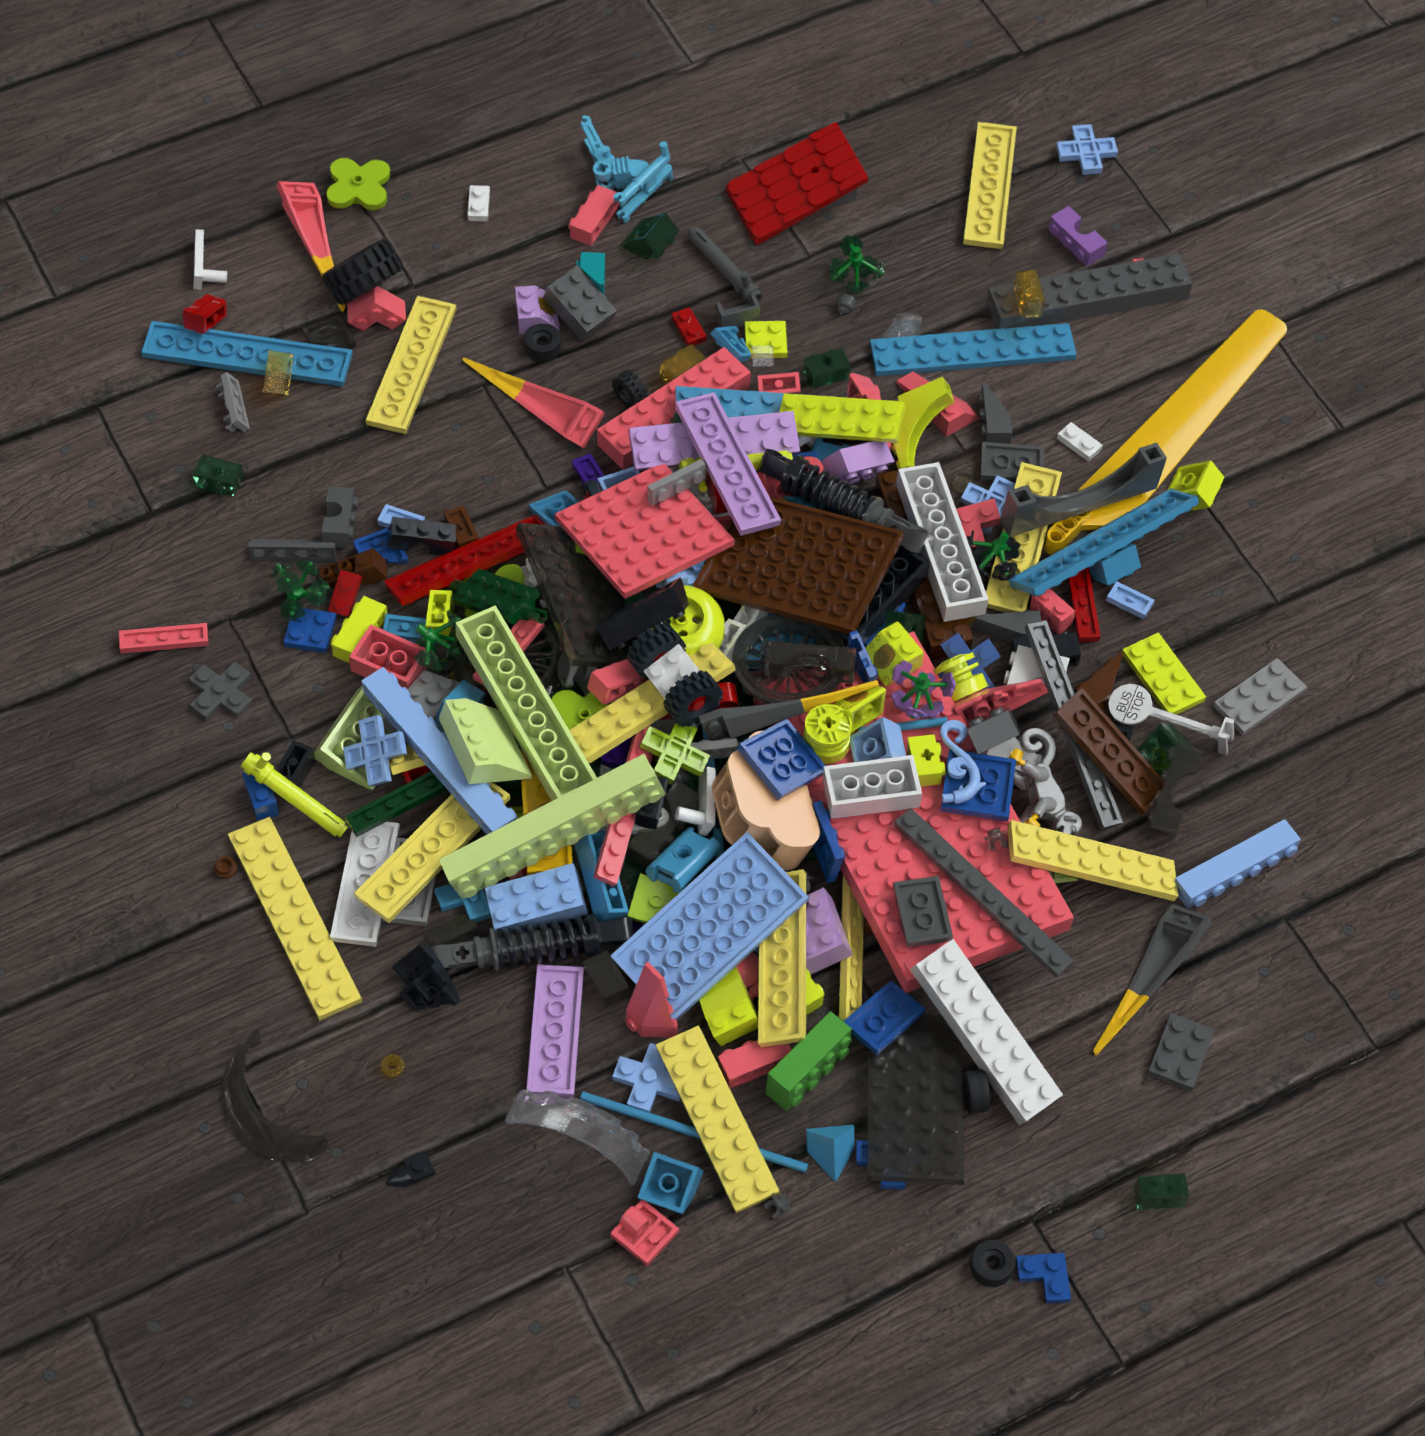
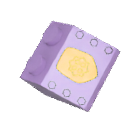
M535 285L515 287L519 334H525L530 327L536 324H548L560 331L558 314L543 298L545 291Z

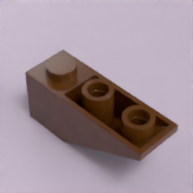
M374 548L318 568L319 587L325 585L335 587L340 570L363 576L360 585H370L387 578V562Z
M1119 653L1114 658L1110 657L1103 668L1100 670L1096 669L1085 683H1079L1075 688V692L1083 688L1101 710L1108 705L1123 654Z

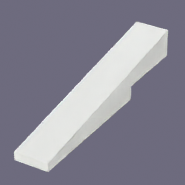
M742 605L734 620L728 618L726 621L725 635L719 650L732 662L769 612Z

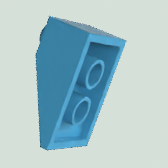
M566 490L529 504V509L533 515L536 514L554 531L555 539L550 541L555 546L570 544L571 548L572 545H575L574 540L555 520V513L579 502Z

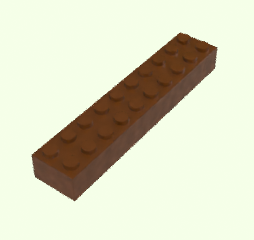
M898 471L877 474L875 491L877 497L884 500L883 507L894 510L895 515L908 521L896 486ZM927 578L911 594L909 599L929 659L947 658V654L940 645L957 633L960 634L971 650L973 637L967 618L944 622L929 578Z

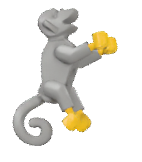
M1030 728L1023 732L1019 738L1021 748L1028 753L1039 751L1042 748V743L1038 741L1035 744H1031L1029 738L1037 737L1043 741L1046 749L1040 764L1036 766L1028 760H1022L1024 754L1022 750L1015 748L1010 752L1009 758L1016 759L1015 766L1020 765V769L1026 773L1025 776H1021L1015 771L1013 784L1021 790H1027L1030 805L1026 807L1019 820L1022 823L1038 827L1040 824L1036 819L1051 821L1050 830L1075 836L1082 827V820L1079 815L1065 810V797L1052 777L1049 767L1055 756V742L1045 730Z

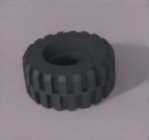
M383 238L323 274V281L336 303L343 305L403 269V263L390 240Z

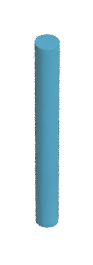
M947 717L898 722L897 724L900 725L901 731L939 727L947 722L948 719ZM859 727L858 731L862 730L865 727Z

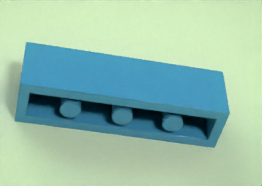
M606 831L589 834L574 844L592 911L597 922L622 918L629 913L620 879H618L615 886H611L593 878Z

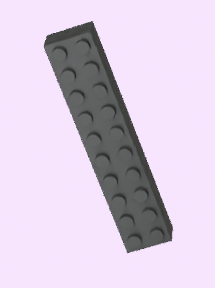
M1180 253L990 287L987 306L996 329L1049 325L1189 299L1192 281Z

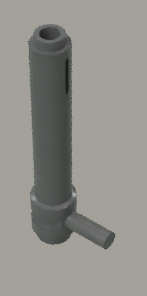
M693 227L690 229L688 235L691 242L734 286L736 293L742 296V299L747 304H750V294L754 293L759 303L763 298L762 291L748 276V272L745 270L741 271L701 228Z

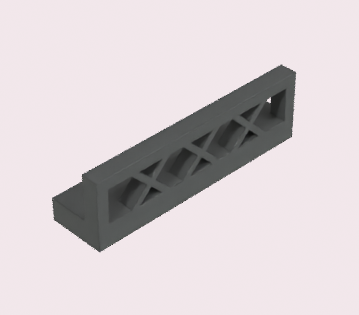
M251 539L248 542L250 561L336 562L337 559L335 542L295 539Z

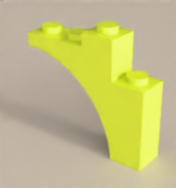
M943 376L898 396V400L904 401L906 405L898 443H891V448L898 457V461H896L898 469L915 466L916 447L923 431L938 413L955 403L951 388Z

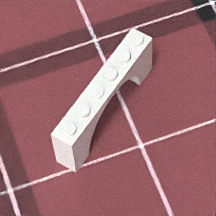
M1018 645L1017 652L1012 651L1009 664L1013 666L1011 671H1006L1004 683L1009 685L1041 678L1045 685L1032 648ZM1060 656L1065 671H1067L1070 658ZM1015 737L983 752L985 755L1009 758L1010 752L1016 748L1023 751L1022 760H1028L1035 766L1040 764L1042 755L1025 752ZM1020 765L1015 766V771L1018 774H1020L1021 776L1026 775V773L1020 769Z

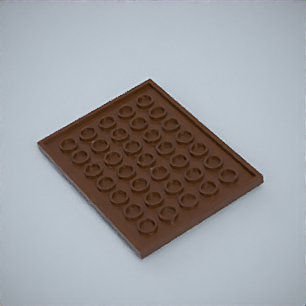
M770 497L781 519L780 525L740 536L732 518H730L725 529L735 539V545L708 558L693 584V587L705 591L711 597L849 634L858 628L904 539V531Z

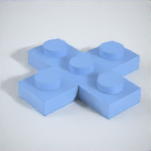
M1091 124L1072 126L1071 132L1074 141L1057 142L1056 145L1060 162L1079 160L1083 175L1102 173L1103 167L1100 158L1117 157L1118 154L1114 137L1095 139Z
M997 475L988 491L969 482L960 502L968 506L995 498L1001 518L1007 493L1014 489L1016 483ZM994 526L982 529V532L990 535Z
M379 715L359 720L362 742L343 748L346 769L354 770L365 766L368 786H377L391 782L389 759L407 754L404 732L398 731L385 735L382 716Z
M649 1044L643 1063L622 1056L619 1057L612 1080L633 1087L627 1106L650 1113L656 1095L680 1101V1096L668 1071H666V1067L655 1044Z

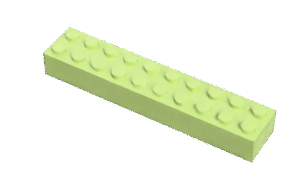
M496 605L456 622L457 639L551 801L596 779L597 777Z
M642 754L439 859L449 883L462 900L470 898L485 887L495 885L501 879L515 875L519 870L536 864L546 856L556 854L561 848L577 843L579 839L598 832L600 828L608 824L616 823L623 816L635 813L649 803L657 802L666 793L645 754Z

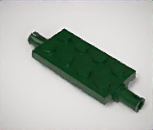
M479 568L466 582L455 579L454 582L456 583H450V590L455 593L451 599L456 605L478 613L496 605L505 622L511 625L518 619L533 620L540 624L544 623L543 620H547V611L535 607V600L540 596L536 588Z

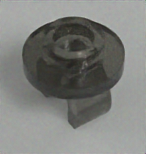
M1000 828L987 831L988 836L983 838L984 841L990 840L988 847L991 852L996 851V841L1001 843L1002 848L1007 847L1006 839L1001 837L1006 834V831H1001Z

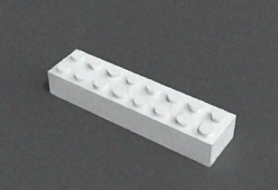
M940 463L898 469L896 486L908 521L929 532L920 555L930 562L928 578L943 621L985 614L989 599Z
M954 939L910 969L979 1069L984 1070L988 1082L1019 1125L1032 1118L1063 1095Z

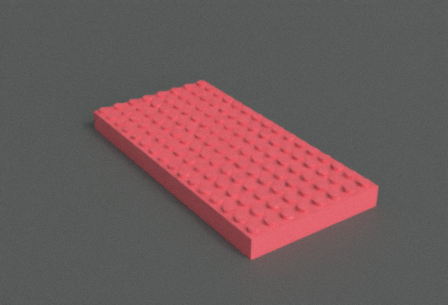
M915 632L908 633L924 651L922 667L910 674L915 677L921 671L926 674L932 673L935 676L934 682H941L939 675L934 673L933 670L935 668ZM845 655L755 687L753 703L755 706L780 703L837 691L838 681L843 677H852L859 685L864 683ZM877 677L879 686L886 689L883 714L865 726L872 724L882 717L895 723L931 719L929 717L911 719L906 716V713L894 706L891 694L898 690L907 694L914 687L910 679H904L900 685L894 682L886 687ZM940 687L931 690L930 698L932 702L942 701L944 711L940 712L935 718L947 717L948 721L958 720L966 725L962 716L956 713L952 698L944 697ZM914 693L912 696H910L912 699L911 703L913 705L917 693ZM921 695L917 709L926 705L925 696ZM810 711L788 719L802 737L804 736L805 719ZM941 726L901 731L905 751L908 737L935 734L936 743L941 745V756L939 758L940 762L945 764L946 773L950 748L943 742L940 736ZM954 730L947 732L948 738L963 751L977 753L969 733L964 741L956 743L955 738L959 736V733ZM850 743L849 750L843 759L836 763L825 765L830 766L845 763H853L854 760ZM945 775L942 776L940 785L921 787L922 798L920 807L912 809L1050 938L1071 929L1074 916L1048 870L1010 861L1007 825L1011 820L1020 822L1012 805H1010L1008 822L942 812L940 809ZM822 777L808 784V791L813 802L822 801L824 808L828 809ZM909 809L830 819L832 828H835L837 832L838 844L844 849L845 859L841 864L840 870L903 991L906 993L922 987L910 969L948 942L906 947L893 891V882L939 876L953 939L973 967L1024 948L894 826L895 820Z

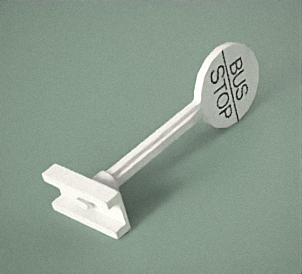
M1135 684L1122 685L1111 694L1108 704L1110 714L1119 723L1136 725L1151 716L1217 740L1218 753L1227 756L1228 740L1233 741L1234 739L1233 719L1225 717L1221 728L1214 725L1211 727L1152 707L1151 695L1145 688Z

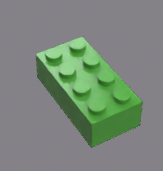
M830 1011L805 1036V1040H801L768 1073L766 1095L785 1111H788L792 1106H798L803 1099V1095L808 1090L812 1091L818 1085L823 1074L827 1076L833 1070L834 1063L838 1059L843 1060L850 1051L849 1044L852 1040V1028Z

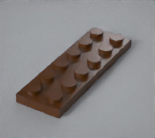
M1083 688L1078 690L1053 714L1056 720L1140 815L1144 814L1170 788Z

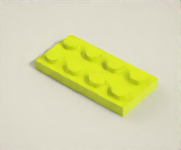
M1159 632L1122 649L1123 657L1162 710L1177 715L1205 702V694Z

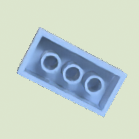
M574 863L485 887L494 929L507 928L510 934H512L514 926H520L522 932H524L527 924H532L534 929H536L537 924L540 922L547 926L552 920L558 923L566 918L572 919L588 914L579 875Z

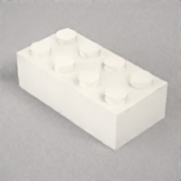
M913 755L830 765L823 768L822 783L830 819L920 807L922 790Z

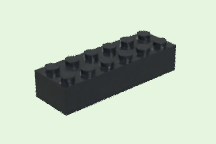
M902 545L899 546L856 629L863 644L928 578L930 562L920 555L905 549ZM816 625L815 636L846 655L849 634Z

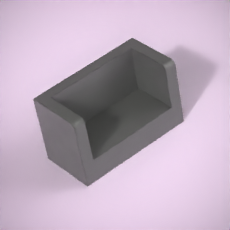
M750 294V304L723 310L720 301L715 302V319L718 326H736L740 328L745 326V321H759L760 305L755 294Z

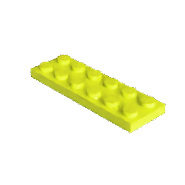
M784 393L780 412L794 411L798 436L898 443L906 405L904 401Z

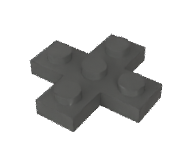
M234 662L219 676L203 664L188 678L189 683L202 692L190 704V709L206 721L221 707L239 718L253 705L252 699L240 691L252 678L251 673Z

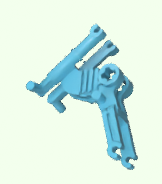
M586 115L582 116L583 122L580 124L586 135L584 143L595 162L593 172L596 178V186L600 185L610 190H614L615 187L617 190L619 188L624 189L622 192L614 194L613 198L615 203L619 201L620 206H624L617 212L618 219L623 217V222L627 223L630 215L641 204L646 202V199L663 184L665 179L667 181L673 180L672 166L667 164L670 161L668 144L665 141L660 143L661 155L650 165L643 160L629 159L628 156L626 158L621 157V159L615 158L610 152V147L602 144L592 125L591 118Z

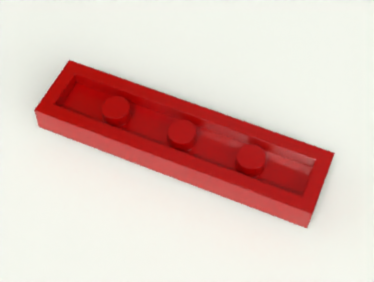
M1085 568L1079 571L1076 576L1067 579L1072 608L1076 611L1074 620L1078 642L1100 641L1101 635L1089 568Z

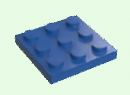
M788 719L741 742L737 747V750L778 800L822 777L823 768L826 766Z
M951 749L948 752L943 794L957 791L960 786L966 787L970 778L967 769L966 775L961 779H954L948 774L947 767L949 761L958 757ZM966 752L979 769L980 782H986V785L966 802L954 804L953 802L943 803L941 801L940 811L1008 822L1016 759Z

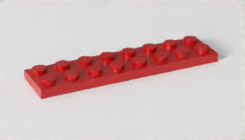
M535 514L385 580L384 584L386 589L402 606L411 604L421 597L429 596L430 590L450 587V583H455V579L470 578L478 568L488 570L492 566L506 562L514 556L527 553L532 548L547 544L548 541L555 539L554 531Z

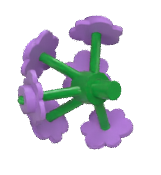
M903 660L901 664H897L893 670L892 680L900 685L904 679L908 678L914 687L907 694L901 690L893 692L891 698L894 701V706L906 713V716L911 719H919V717L935 718L940 712H943L942 701L932 702L930 698L931 690L940 687L944 697H951L956 687L953 674L951 672L943 674L941 682H934L935 676L932 673L926 674L921 671L918 673V676L914 677L909 673L912 669L911 663ZM914 693H917L913 705L911 703L912 699L910 696H912ZM921 695L925 696L926 705L917 709Z

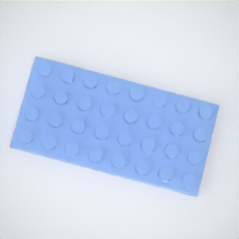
M746 832L619 947L611 957L635 984L638 982L644 965L649 962L664 977L669 997L666 999L674 1010L670 1015L672 1019L678 1020L810 898L758 842Z

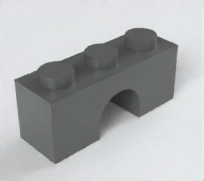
M328 487L326 500L327 517L323 519L322 542H335V548H349V541L354 539V527H352V524H356V512H354V509H358V497L354 496V488Z

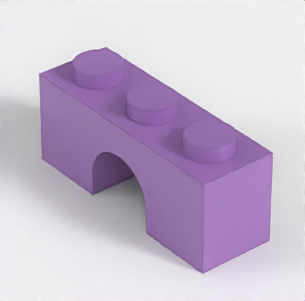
M1067 206L1051 216L1048 230L1066 248L1074 253L1078 260L1089 266L1105 256L1108 242L1095 230L1089 234L1078 233L1082 218L1070 206Z

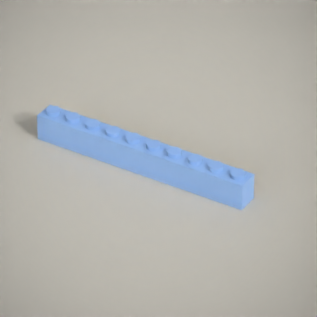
M382 667L361 680L363 693L397 732H404L407 744L486 835L517 819L515 812L503 804L501 796L490 789L489 783H468L445 732H440L437 729L433 718L427 717L424 714V710L419 702H414L411 699L409 691L398 684V680L392 672L388 673Z

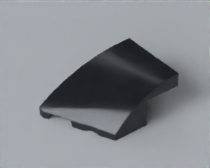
M424 940L392 966V969L407 984L399 994L413 1010H422L426 1007L439 1008L441 1005L448 1004L456 1006L460 1002L449 974Z

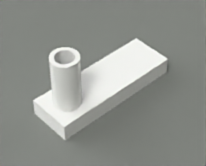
M198 229L195 232L193 289L202 290V281L227 283V271L203 269L204 230Z
M706 767L699 777L698 811L679 806L675 811V820L698 825V834L707 836L715 825V801L712 794L715 768Z

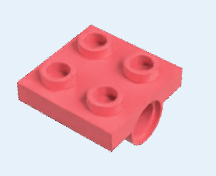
M641 1200L635 1207H630L624 1213L618 1226L611 1232V1237L643 1264L648 1266L679 1233V1228L645 1200Z

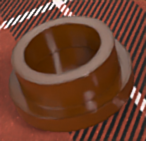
M227 856L220 857L214 864L215 874L222 879L234 876L237 871L236 862Z

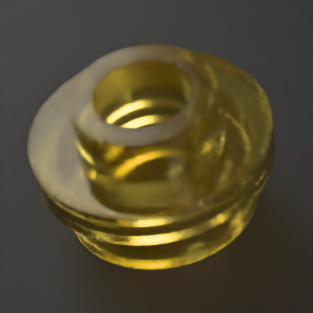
M396 1054L387 1055L381 1062V1070L387 1077H397L402 1074L405 1068L403 1059ZM394 1064L397 1066L395 1069H389L390 1065Z

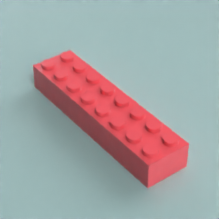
M723 347L598 428L597 445L622 470H625L633 464L628 433L629 428L676 423L674 392L676 386L747 390L750 388L751 372Z

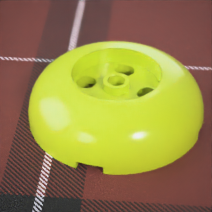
M684 585L689 606L684 610L686 613L675 620L673 617L667 620L671 622L670 625L686 644L684 649L687 655L700 651L703 645L710 644L711 642L719 649L725 635V620L720 606L705 591L693 586ZM695 618L696 621H701V622L697 624V623H694V622L692 621V619Z

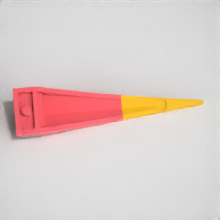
M279 181L276 188L283 200L282 206L323 277V274L334 267L326 233L320 194L314 183ZM338 304L341 311L343 312L346 308L345 304Z
M462 358L466 364L564 438L583 449L605 414L604 411L586 401Z

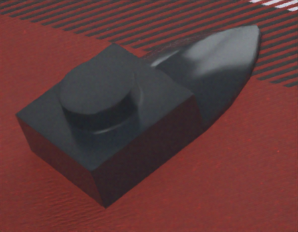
M426 1151L403 1160L404 1164L391 1173L386 1184L393 1187H404L435 1175V1169Z

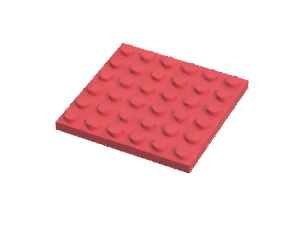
M666 464L652 467L555 513V520L624 599L735 545V539L688 488L653 506L648 502L647 486L673 473Z

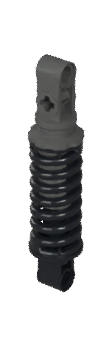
M765 449L758 470L765 475L779 480L782 492H791L795 498L801 497L803 502L811 503L814 508L904 531V539L901 545L911 552H921L929 532L895 515L894 510L883 507L884 500L882 498L871 496L867 499V491L864 490L858 494V487L856 485L848 489V481L843 480L839 483L837 475H833L829 479V472L827 470H823L819 474V466L811 465L801 455L791 460L778 451Z
M590 913L584 919V922L581 917H575L573 927L569 919L566 918L561 921V927H559L557 921L552 920L548 928L543 922L538 923L536 930L532 924H527L524 932H522L520 926H514L512 934H510L507 928L500 930L490 928L488 937L479 938V936H476L474 941L436 945L430 948L439 958L446 971L474 965L482 969L484 966L493 965L495 971L499 972V970H505L507 966H510V962L512 967L518 968L519 960H523L526 966L531 965V958H536L538 964H542L546 956H548L550 962H555L556 951L560 952L562 960H567L568 950L572 949L573 957L578 959L580 958L581 947H584L582 948L583 954H586V956L600 957L601 946L624 944L634 935L631 917L597 922L594 913ZM461 950L468 954L464 960H461V956H458Z

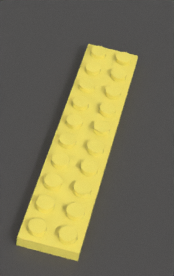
M267 817L229 833V840L319 1021L362 1003V998L332 939H330V935L271 818Z

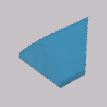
M854 1125L806 1129L808 1154L836 1183L855 1149Z

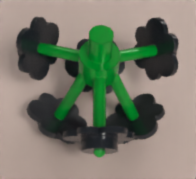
M972 531L971 536H967V541L973 558L976 561L980 577L983 575L988 578L990 577L983 568L990 567V561L994 555L1000 557L1001 564L994 566L993 578L1007 581L1016 576L1015 572L1018 565L1016 562L1009 563L1012 558L1016 559L1019 557L1020 552L1018 549L1020 544L1015 542L1013 537H1009L1007 533L1002 532L999 539H994L993 543L973 541L974 531Z

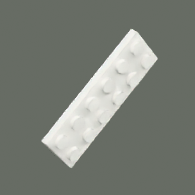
M385 822L359 837H356L353 831L351 832L330 939L333 942L376 947L381 917L354 897V893L394 853L396 838H398L400 828L399 823Z

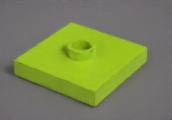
M640 873L627 917L646 924L679 893L673 892V887L659 880L653 882L647 875Z

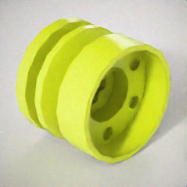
M973 652L959 654L950 658L933 670L936 675L941 672L943 674L948 672L953 674V679L956 683L955 690L951 696L953 702L988 687L983 673L972 675L971 671L979 665L978 662L970 666L966 662L975 657Z
M823 704L810 710L806 716L803 738L824 764L836 763L847 754L852 729L850 715L836 705Z

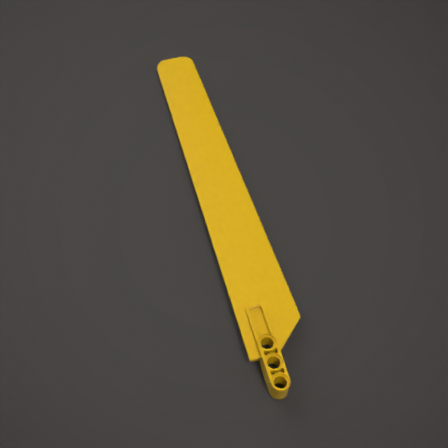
M1259 309L1254 311L1079 490L1085 489L1109 476L1135 455L1139 448L1153 443H1158L1167 457L1157 486L1158 488L1286 334V324L1266 310ZM1156 489L1056 522L1046 534L1043 544L1044 550L1048 554H1055L1065 548L1082 530H1097L1144 504Z

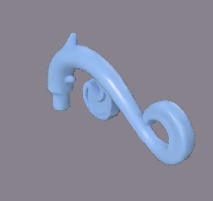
M949 720L941 726L940 736L943 742L958 757L949 761L947 767L948 774L954 779H961L966 775L967 769L970 778L966 787L960 786L957 791L942 794V802L960 804L970 800L986 785V782H980L979 769L974 760L948 738L947 732L954 730L959 733V736L955 738V742L960 743L964 741L968 734L966 725L958 720Z

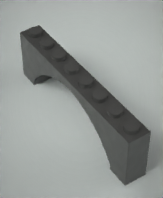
M1158 443L1141 447L1135 455L1109 476L1085 489L1067 495L1041 496L1032 493L1027 485L1010 490L1007 493L1000 523L1009 537H1013L1157 489L1167 457Z

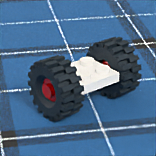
M662 624L661 627L654 625V629H646L645 634L641 633L638 635L639 639H635L632 642L633 646H630L628 649L630 653H627L628 661L641 678L651 680L665 698L663 703L665 709L678 725H681V727L686 725L691 727L693 723L697 725L700 723V715L714 711V708L719 707L720 703L718 701H722L723 691L707 671L699 670L684 649L686 644L671 625Z

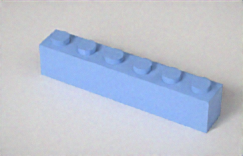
M1284 819L1176 877L1175 884L1178 888V897L1187 909L1193 906H1201L1211 896L1217 897L1226 888L1239 885L1246 877H1254L1263 868L1276 865L1281 858L1293 856L1298 851L1301 839Z

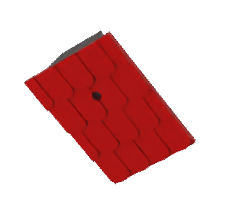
M834 122L809 135L805 140L785 149L783 153L753 167V170L731 180L725 186V190L755 246L817 211L856 200L858 187L868 182V176L838 123Z

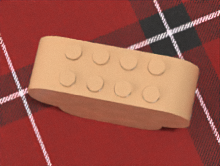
M757 731V732L753 733L749 738H751V737L757 735L758 733H760V732H762V731ZM738 750L731 754L712 783V794L724 837L733 845L748 832L783 870L796 868L816 843L820 834L819 820L814 812L813 799L810 797L808 784L778 800Z

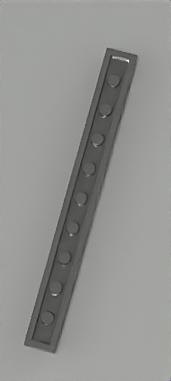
M1047 621L1027 624L1024 627L1055 711H1057L1074 695L1072 686ZM1061 725L1100 830L1121 825L1123 821L1105 774Z
M912 808L895 820L894 826L1054 977L1058 978L1073 965L1074 960Z

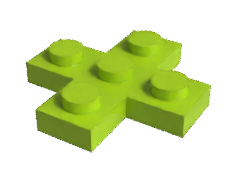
M675 722L670 735L651 726L648 727L639 747L659 757L654 768L657 776L668 779V783L672 784L680 767L699 777L701 776L710 755L690 746L698 728L694 726L687 727V725L681 727V725Z

